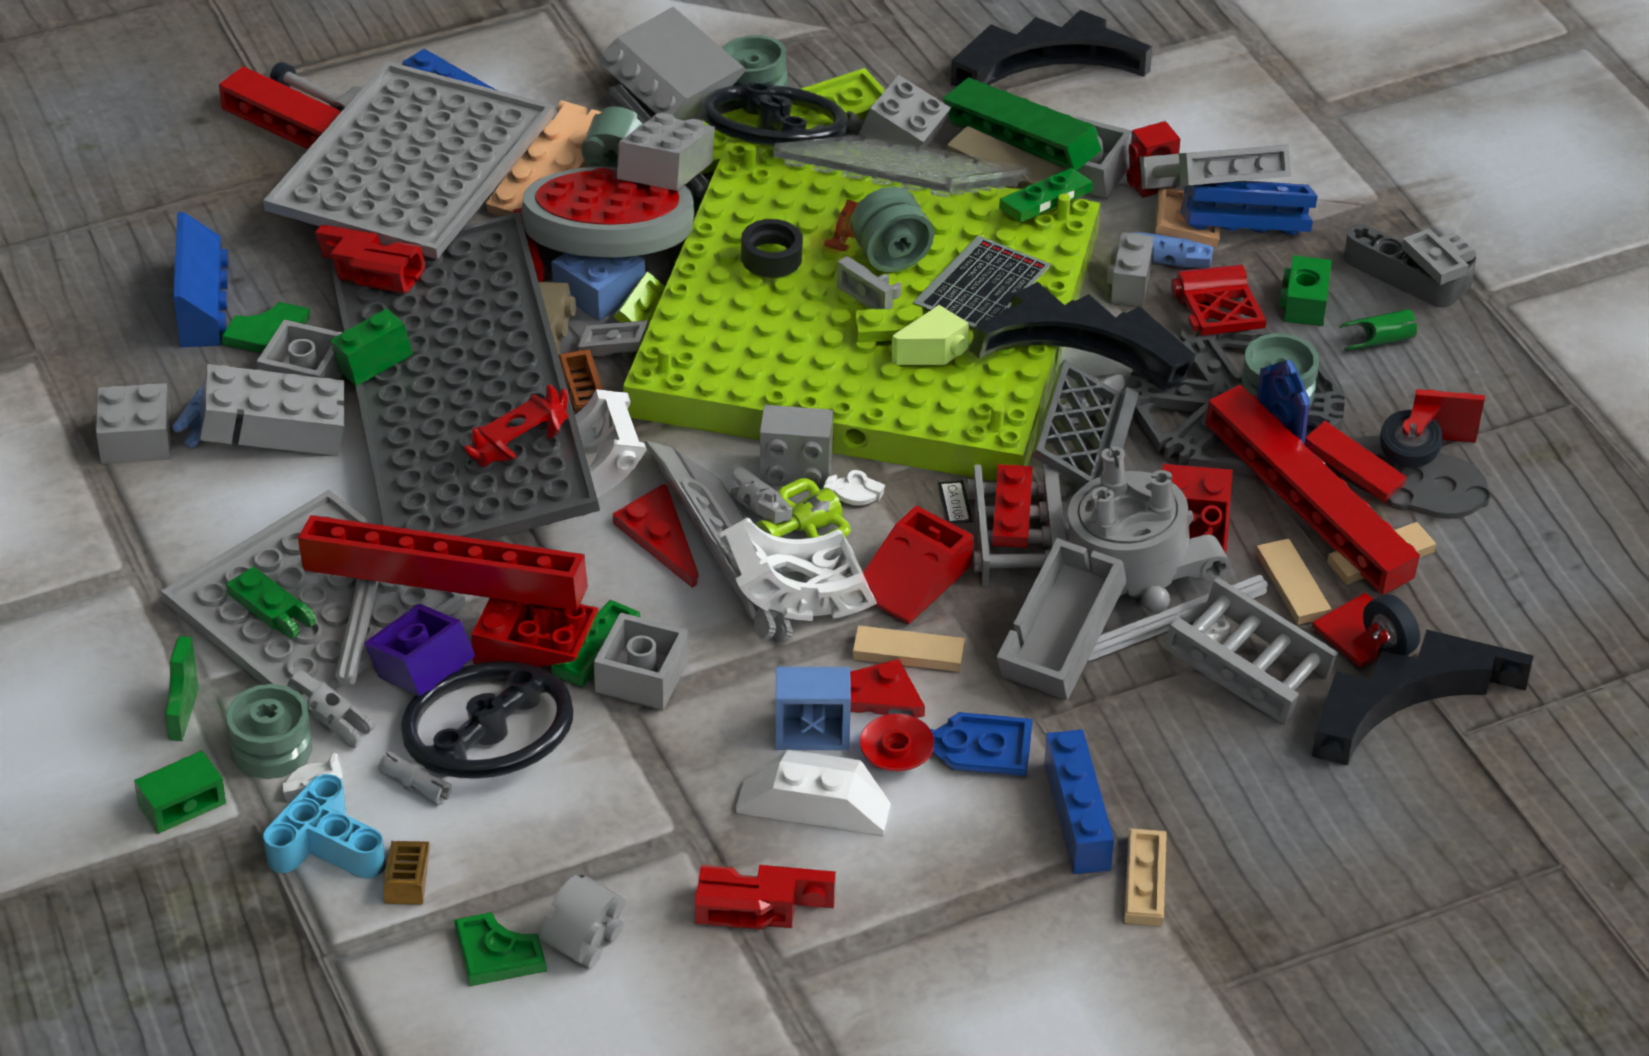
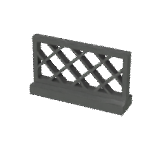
M1064 360L1059 365L1031 456L1082 486L1104 474L1102 451L1108 448L1111 457V447L1115 446L1123 449L1139 393L1127 387L1121 394ZM1066 375L1076 380L1080 388H1072ZM1095 393L1108 399V405L1101 406ZM1084 395L1090 407L1083 408L1077 396ZM1067 398L1073 410L1065 411L1059 399ZM1095 415L1101 427L1094 428L1088 416ZM1070 418H1078L1084 430L1076 431ZM1060 420L1066 432L1058 433L1052 421ZM1088 437L1095 450L1088 451L1081 438ZM1071 440L1077 453H1069L1063 441ZM1053 443L1059 455L1056 456L1044 449L1045 444ZM1082 460L1088 473L1086 474L1079 470L1074 461Z

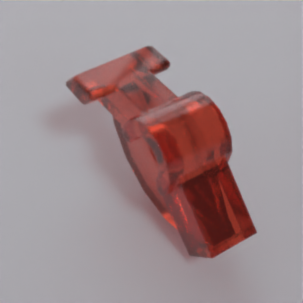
M847 199L839 215L834 236L832 239H826L823 244L825 247L847 252L850 246L845 244L849 237L854 238L850 228L851 215L859 202Z

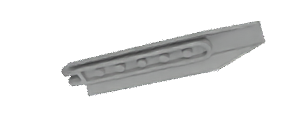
M645 441L646 448L705 541V547L718 562L719 569L726 575L732 585L733 592L740 598L747 609L746 613L754 620V631L761 639L769 640L773 636L777 642L789 643L794 633L789 621L791 619L784 618L781 612L771 609L766 611L745 596L737 584L735 578L742 574L733 553L721 542L718 534L744 520L745 517L721 479L673 447Z

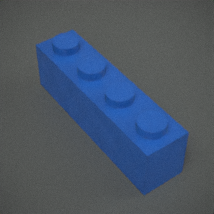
M1081 729L1046 733L1044 765L1073 873L1083 874L1110 871L1112 867L1114 837L1084 731Z

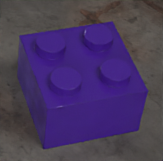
M420 603L364 642L378 677L418 696L423 695L427 691H432L436 684L450 674L461 670L466 662L475 657L460 620Z

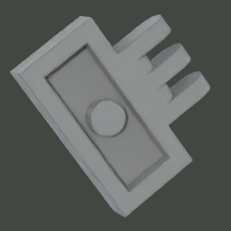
M1430 228L1403 238L1401 247L1440 285L1467 275L1468 264L1466 262L1471 261L1476 256V251L1472 247H1468V243L1461 239L1456 232L1438 237Z

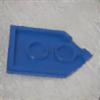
M1289 359L1262 367L1260 369L1257 394L1259 402L1272 415L1277 416L1281 423L1292 434L1299 437L1304 444L1310 399L1295 364Z
M959 712L948 718V723L936 730L931 729L934 736L933 752L953 770L1027 776L1033 719Z

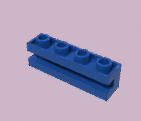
M1234 181L1188 185L1184 188L1180 214L1188 225L1196 229L1218 226L1227 231L1250 228L1259 233H1267L1269 230H1280L1286 234L1297 235L1299 231L1311 232L1313 219L1308 213L1309 208H1316L1318 196L1308 184Z

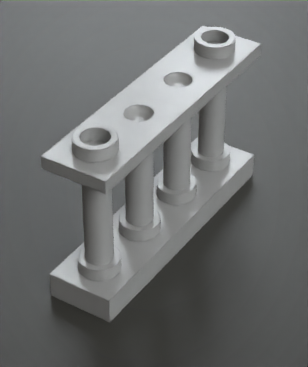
M1288 145L1140 157L1142 189L1291 176Z
M1043 464L1042 478H1036V481L1032 482L1031 495H1036L1037 499H1043V502H1039V505H1030V519H1039V523H1045L1046 526H1042L1041 529H1029L1028 544L1041 543L1042 547H1048V550H1044V554H990L989 544L993 543V530H987L986 520H994L995 506H985L984 496H996L997 482H983L981 465H974V478L967 479V499L974 500L978 551H974L973 565L974 572H980L982 587H989L990 569L1042 568L1056 539L1059 538L1066 541L1057 470Z
M1216 577L1207 600V604L1210 607L1193 625L1178 617L1170 625L1164 649L1285 725L1292 717L1299 697V693L1295 690L1312 671L1327 679L1338 652L1244 594L1235 586ZM1223 614L1240 626L1223 644H1220L1206 635L1205 632ZM1254 633L1270 645L1253 663H1250L1234 652ZM1284 652L1300 664L1283 682H1280L1264 671Z

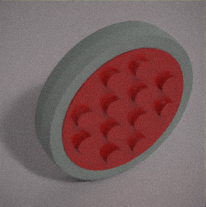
M618 167L571 169L540 178L527 187L523 194L522 203L523 227L526 234L539 244L569 254L590 257L645 255L673 247L689 236L694 218L693 197L686 186H682L676 191L617 179Z

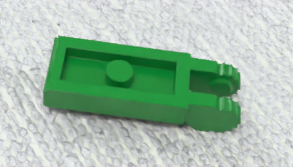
M255 566L226 583L229 596L273 630L276 628L283 635H286L287 638L289 637V639H293L299 634V627L292 620V617L301 624H304V626H307V628L317 623L316 616L310 607L304 602H300Z

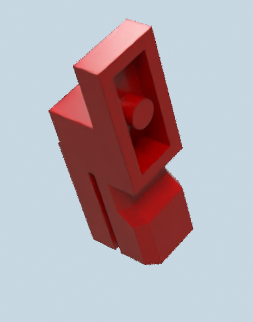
M323 224L315 232L322 257L333 260L338 279L353 281L356 285L407 293L415 284L414 281H417L424 272L426 264L421 246L401 242L382 245L380 244L378 234Z
M701 865L695 897V924L763 929L766 926L792 928L796 905L834 908L836 871L759 865L758 876L740 875L733 867Z

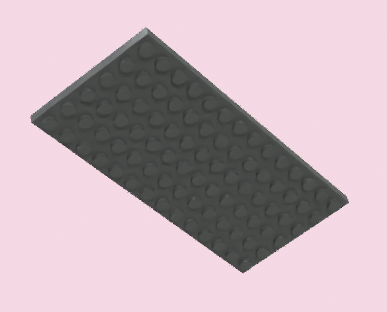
M519 212L466 225L438 259L423 255L426 264L424 272L417 281H414L415 284L407 293L356 285L353 281L338 279L333 260H330L344 331L387 308L405 324L413 355L360 385H355L384 526L489 540L600 511ZM548 384H551L556 389L558 395L562 388L567 390L568 406L566 412L569 419L564 420L560 431L555 437L547 438L548 422L543 421L508 442L507 447L518 456L515 460L495 461L487 467L477 465L476 461L466 454L464 446L469 445L472 447L471 432L473 428H478L480 425L482 427L486 426L527 402L531 395L535 394L544 399ZM515 418L508 422L506 428L519 426L526 419Z

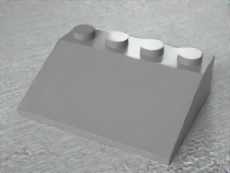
M674 6L618 36L597 59L609 73L655 114L668 113L674 115V119L684 121L687 119L701 120L703 99L717 89L732 86L746 71L740 63Z

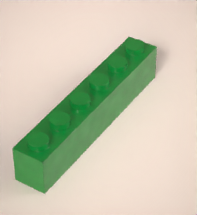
M969 77L942 98L944 104L951 108L948 113L951 123L963 128L969 126L1066 169L1073 168L1077 171L1102 151L1098 140V132L1091 123L1076 119L1068 114H1063L1047 106H1042L1026 98H1021Z

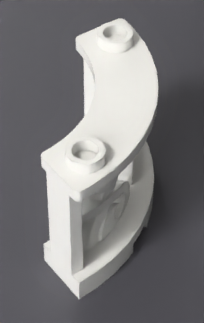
M596 389L585 407L575 415L584 451L587 453L597 452L589 467L597 498L607 493L626 478L646 451L645 444L638 440L628 412V407L631 403L628 393Z
M746 518L718 534L721 542L733 553L742 574L735 578L739 588L754 604L766 611L771 609L781 612L784 618L813 621V616L831 614L833 619L840 618L877 604L852 547L839 529L815 538L785 539L764 532L749 518ZM847 560L848 563L833 570L836 563ZM776 570L786 572L798 571L812 579L807 583L797 582L784 577ZM852 571L853 576L846 578L845 576Z

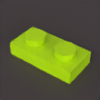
M647 271L639 279L613 317L620 323L648 320L650 324L665 286Z
M922 307L855 310L858 342L892 341L894 334L923 316Z

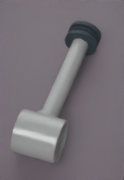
M284 62L275 64L270 73V79L305 92L330 104L331 107L339 111H343L362 89L360 87H353L346 93L338 95L296 75L295 68Z

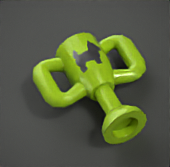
M799 478L781 487L778 491L781 497L792 507V519L790 521L774 524L767 520H761L755 523L764 532L780 538L794 530L805 531L808 538L819 537L817 529H821L829 524H834L838 528L828 533L839 529L845 538L851 533L850 524L842 517V506L836 494L829 488L819 491L817 485L808 478ZM804 491H808L810 496L804 498L798 504L789 500Z

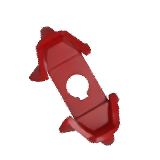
M548 384L544 399L535 394L531 395L527 402L486 426L482 427L480 425L478 428H473L471 432L472 447L469 445L464 446L466 454L475 460L477 465L487 467L495 461L515 460L518 456L507 447L508 442L543 421L548 422L547 438L555 437L560 431L564 420L569 419L566 412L568 406L567 390L562 388L558 395L556 389L551 384ZM515 418L526 419L519 426L506 428L508 422Z

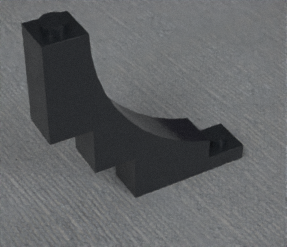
M1426 630L1418 658L1381 650L1372 679L1336 671L1315 732L1312 757L1348 765L1361 740L1375 726L1394 713L1414 704L1447 696L1486 695L1490 682L1526 690L1534 655L1431 630Z

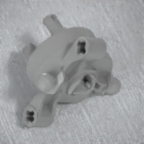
M1111 447L1112 455L1110 457L1109 449H1104L1101 454L1104 474L1082 486L1072 497L1068 507L1070 543L1087 548L1091 568L1089 573L1094 574L1090 558L1093 550L1123 560L1127 582L1120 595L1128 593L1129 596L1135 598L1142 597L1144 608L1151 613H1160L1167 609L1170 596L1165 588L1172 583V580L1190 576L1214 581L1216 577L1222 579L1230 571L1231 562L1217 538L1208 534L1189 539V524L1194 520V515L1191 510L1188 511L1185 495L1172 482V474L1165 470H1158L1153 473L1125 471L1124 450L1120 447Z

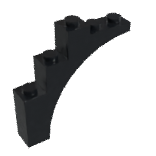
M1081 9L1062 27L1035 17L1018 34L990 24L952 59L951 85L957 87L968 77L991 85L1021 71L1062 64L1099 65L1145 77L1151 71L1153 46L1106 28V19Z
M1039 282L1027 288L1018 289L1011 297L1010 308L1004 309L999 315L989 320L981 321L973 330V339L969 349L977 358H981L998 350L1018 346L1051 345L1075 348L1099 354L1122 363L1144 375L1164 391L1187 379L1196 356L1195 353L1140 306L1127 313L1122 312L1115 317L1089 294L1076 301L1071 300L1064 305Z

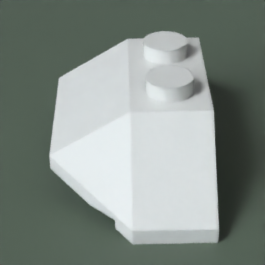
M786 750L743 781L736 813L884 836L891 803L862 761Z

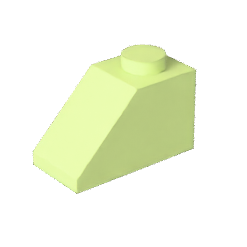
M938 305L892 336V362L896 365H945L968 349L969 323Z

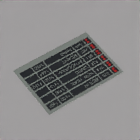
M978 235L913 303L930 310L940 305L968 322L970 326L976 327L981 321L989 320L999 315L1004 309L1010 308V300L1013 294L1020 288H1027L1034 284L1052 264Z

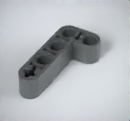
M1364 224L1353 225L1347 230L1344 251L1346 263L1436 307H1449L1472 286L1476 256L1471 261L1466 262L1468 264L1467 275L1440 285L1401 248L1402 241Z

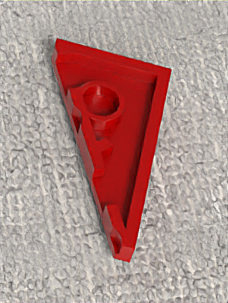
M660 485L613 513V524L691 588L697 585L699 573L667 485Z
M899 659L850 672V712H873L875 714L887 715L889 709L913 711L914 717L920 718L925 716V705Z

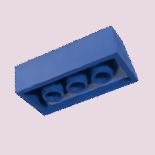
M177 212L173 295L180 348L221 346V332H225L227 329L226 312H222L228 310L227 292L222 291V289H228L227 270H223V268H229L228 249H222L220 235L185 212Z

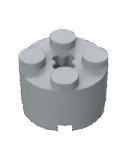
M582 874L580 877L574 875L563 885L551 905L556 907L552 919L545 916L540 930V939L576 962L592 968L601 955V946L606 940L613 942L620 934L624 923L618 918L624 909L626 900Z

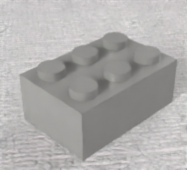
M656 114L619 141L617 179L677 191L712 163L715 127L704 125V121L699 119H687L684 121L674 119L672 114Z

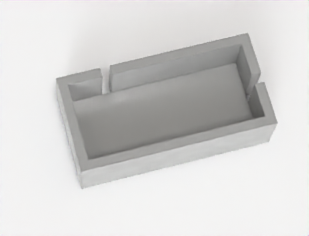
M207 364L201 400L200 440L231 444L237 414H241L243 418L238 445L338 456L344 429V381Z
M1057 538L1013 623L1015 631H1009L997 655L1001 677L1068 701L1127 582L1123 560L1093 550L1090 556L1094 573L1092 574L1089 573L1091 568L1087 548Z

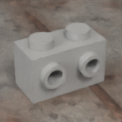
M1122 232L1119 245L1113 244L1111 264L1115 265H1109L1107 273V284L1112 285L1111 303L1138 307L1144 306L1151 270L1154 236Z

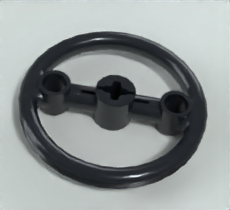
M749 83L717 89L703 99L701 110L704 121L709 126H714L715 130L723 135L752 144L789 149L814 147L833 142L846 132L848 121L847 114L839 105L821 95L802 89L762 83ZM730 102H743V110L746 113L759 115L757 128L730 120L717 112L716 108ZM796 104L818 111L830 118L833 123L821 129H806L805 119L790 116L791 105Z
M491 661L464 666L461 670L450 674L436 684L432 691H427L421 696L415 695L412 698L401 720L404 746L417 763L424 765L425 768L444 776L461 779H481L510 774L542 760L563 741L573 721L572 699L564 683L554 674L531 664L515 661ZM497 679L507 680L508 688L498 696H495L493 693H483L471 698L466 705L468 720L458 729L451 728L439 731L434 736V744L431 746H427L422 742L418 734V725L422 715L436 700L457 688L471 683ZM541 693H548L553 698L557 707L556 716L550 728L536 741L504 756L467 760L466 751L478 741L482 745H492L502 741L507 736L508 726L506 718L515 710L533 708L540 702Z

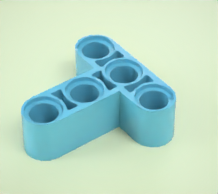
M322 774L315 777L266 828L263 839L266 862L268 867L274 872L287 873L293 871L309 854H312L353 875L366 879L377 877L385 869L383 837L378 830L345 815L346 806L342 780L336 775Z

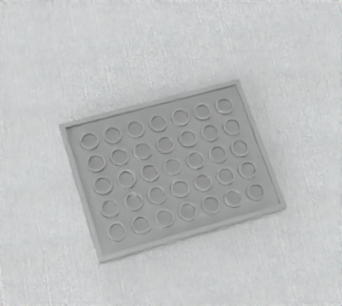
M386 61L263 200L264 211L317 226L323 224L378 234L380 243L385 245L395 242L419 245L424 256L438 259L554 117V105Z

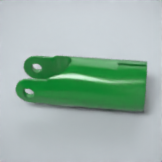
M1410 309L1341 324L1339 328L1352 325L1362 326L1366 332L1365 343L1348 346L1344 350H1358L1415 338L1417 323L1408 324V322L1416 321L1413 312Z

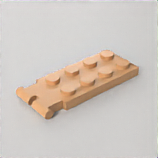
M561 100L557 107L558 114L553 120L549 121L487 201L488 213L498 216L513 214V209L522 208L523 194L533 182L553 173L587 168L588 164L581 152L582 144L593 116L596 113L598 115L602 112L592 109L587 115L586 107Z

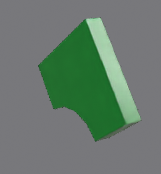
M278 302L272 309L262 314L253 316L235 315L222 335L223 345L263 353L283 320L306 324L310 318V308Z
M179 636L169 661L170 685L165 710L168 737L173 741H183L199 690L192 637Z
M492 912L454 919V928L469 986L547 971L546 960L538 934H520L509 931L497 922Z

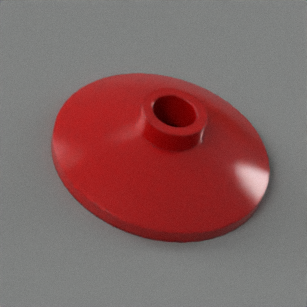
M887 714L872 720L865 726L860 736V748L864 757L878 768L888 771H907L919 767L930 758L934 750V736L928 725L914 716Z

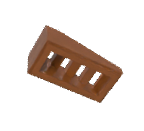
M590 349L558 354L574 412L581 411L590 400L579 401V398L593 396L596 389L603 390ZM584 370L582 373L571 374L574 371ZM588 379V381L577 383L573 382L575 380ZM589 387H591V389H592V390L581 391V392H577V391H576L577 389H583V388H589Z

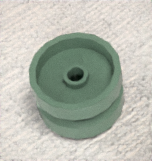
M748 35L735 38L722 47L724 51L746 69L732 86L762 83L789 87L788 72L786 70V48L782 42L773 37ZM730 102L735 106H744L743 102Z
M893 186L876 190L861 200L851 215L850 228L859 246L862 247L870 264L877 270L885 272L903 271L915 265L926 256L933 244L934 230L932 224L921 210L916 198L907 189Z
M1282 333L1262 335L1251 341L1245 350L1244 372L1242 373L1241 385L1251 395L1257 397L1260 369L1264 366L1291 359L1309 396L1310 407L1315 396L1319 355L1315 348L1303 338Z
M277 684L257 685L242 691L231 701L226 711L231 757L239 770L251 777L262 779L281 778L293 773L308 761L312 752L307 702L299 692L288 686Z

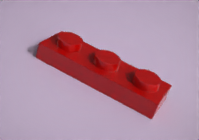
M998 464L992 546L1028 548L1033 466Z

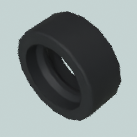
M779 219L759 220L748 225L741 234V262L753 274L762 277H782L796 271L802 263L803 236L799 229L789 222ZM764 244H778L786 247L787 250L771 253L758 250L756 247Z

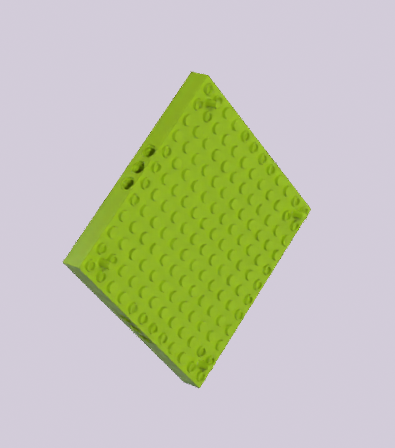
M727 142L693 221L691 233L684 242L623 385V392L628 393L631 401L628 407L630 418L760 440L764 405L833 410L832 453L973 478L974 465H981L982 479L997 482L998 464L1028 466L1063 347L1051 345L1018 346L998 350L977 358L969 351L975 328L969 325L968 349L945 365H896L892 362V341L858 342L855 310H868L870 308L837 288V261L848 256L866 267L877 277L884 274L889 275V285L893 286L897 282L901 283V295L893 300V309L922 307L923 315L931 310L913 302L979 235L1052 264L1036 282H1039L1066 305L1071 300L1076 301L1079 298L1098 235L1101 203L1086 199L1071 200L1068 194H1060L1057 207L1020 223L999 209L1000 198L1021 189L963 181L957 178L932 176L926 173L920 174L895 168L889 169L864 163L858 164L833 158L827 159L803 153L796 154L772 148H759L752 143L744 145ZM896 186L907 189L916 198L921 210L932 224L934 238L933 244L926 256L918 263L903 271L885 272L877 270L870 264L862 247L859 246L852 234L850 221L856 206L868 194L881 188ZM764 219H779L797 227L803 236L802 263L798 269L789 275L777 278L762 277L746 269L741 262V234L748 225ZM764 244L756 247L758 250L771 253L787 250L786 247L778 244Z

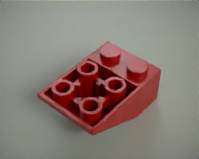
M1163 464L1162 470L1172 474V482L1179 487L1186 497L1188 511L1191 510L1193 512L1194 520L1189 524V539L1202 535H1213L1227 554L1233 470Z
M916 505L894 525L863 572L877 602L874 606L910 624L972 566L974 535Z
M489 598L471 633L472 649L475 654L473 664L491 661H515L543 667L575 661L598 614V607L580 604L576 611Z

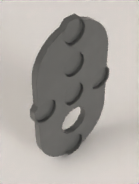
M1364 436L1353 439L1407 477L1405 485L1386 501L1393 508L1399 510L1410 509L1433 517L1450 519L1468 516L1478 509L1486 507L1490 502L1491 492L1488 490L1484 475L1478 468L1463 459L1439 452L1437 457L1427 465L1404 467L1392 462L1385 456L1380 446V436ZM1335 469L1337 476L1343 479L1352 491L1381 501Z

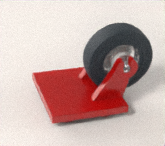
M1416 389L1412 410L1395 412L1385 420L1380 432V446L1383 453L1389 460L1398 465L1421 467L1429 464L1437 457L1441 449L1442 440L1476 443L1485 395Z
M1363 593L1312 622L1313 629L1359 668L1378 659L1381 650L1407 656L1420 643V630L1415 616L1401 599L1391 594H1384L1373 599L1367 593Z

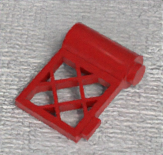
M1242 264L1178 271L1176 278H1172L1171 290L1173 297L1178 298L1180 303H1186L1191 315H1188V322L1193 332L1199 331L1201 336L1266 328V319L1248 286L1246 270ZM1232 298H1244L1241 303L1231 300ZM1197 302H1208L1211 305L1206 306ZM1220 307H1223L1232 311L1230 313H1226L1218 309ZM1240 314H1243L1252 318L1244 319L1238 316ZM1210 317L1220 322L1206 323V320Z

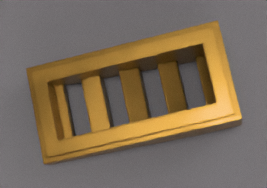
M391 841L383 885L385 904L424 903L430 850L429 841ZM398 861H418V862H398Z

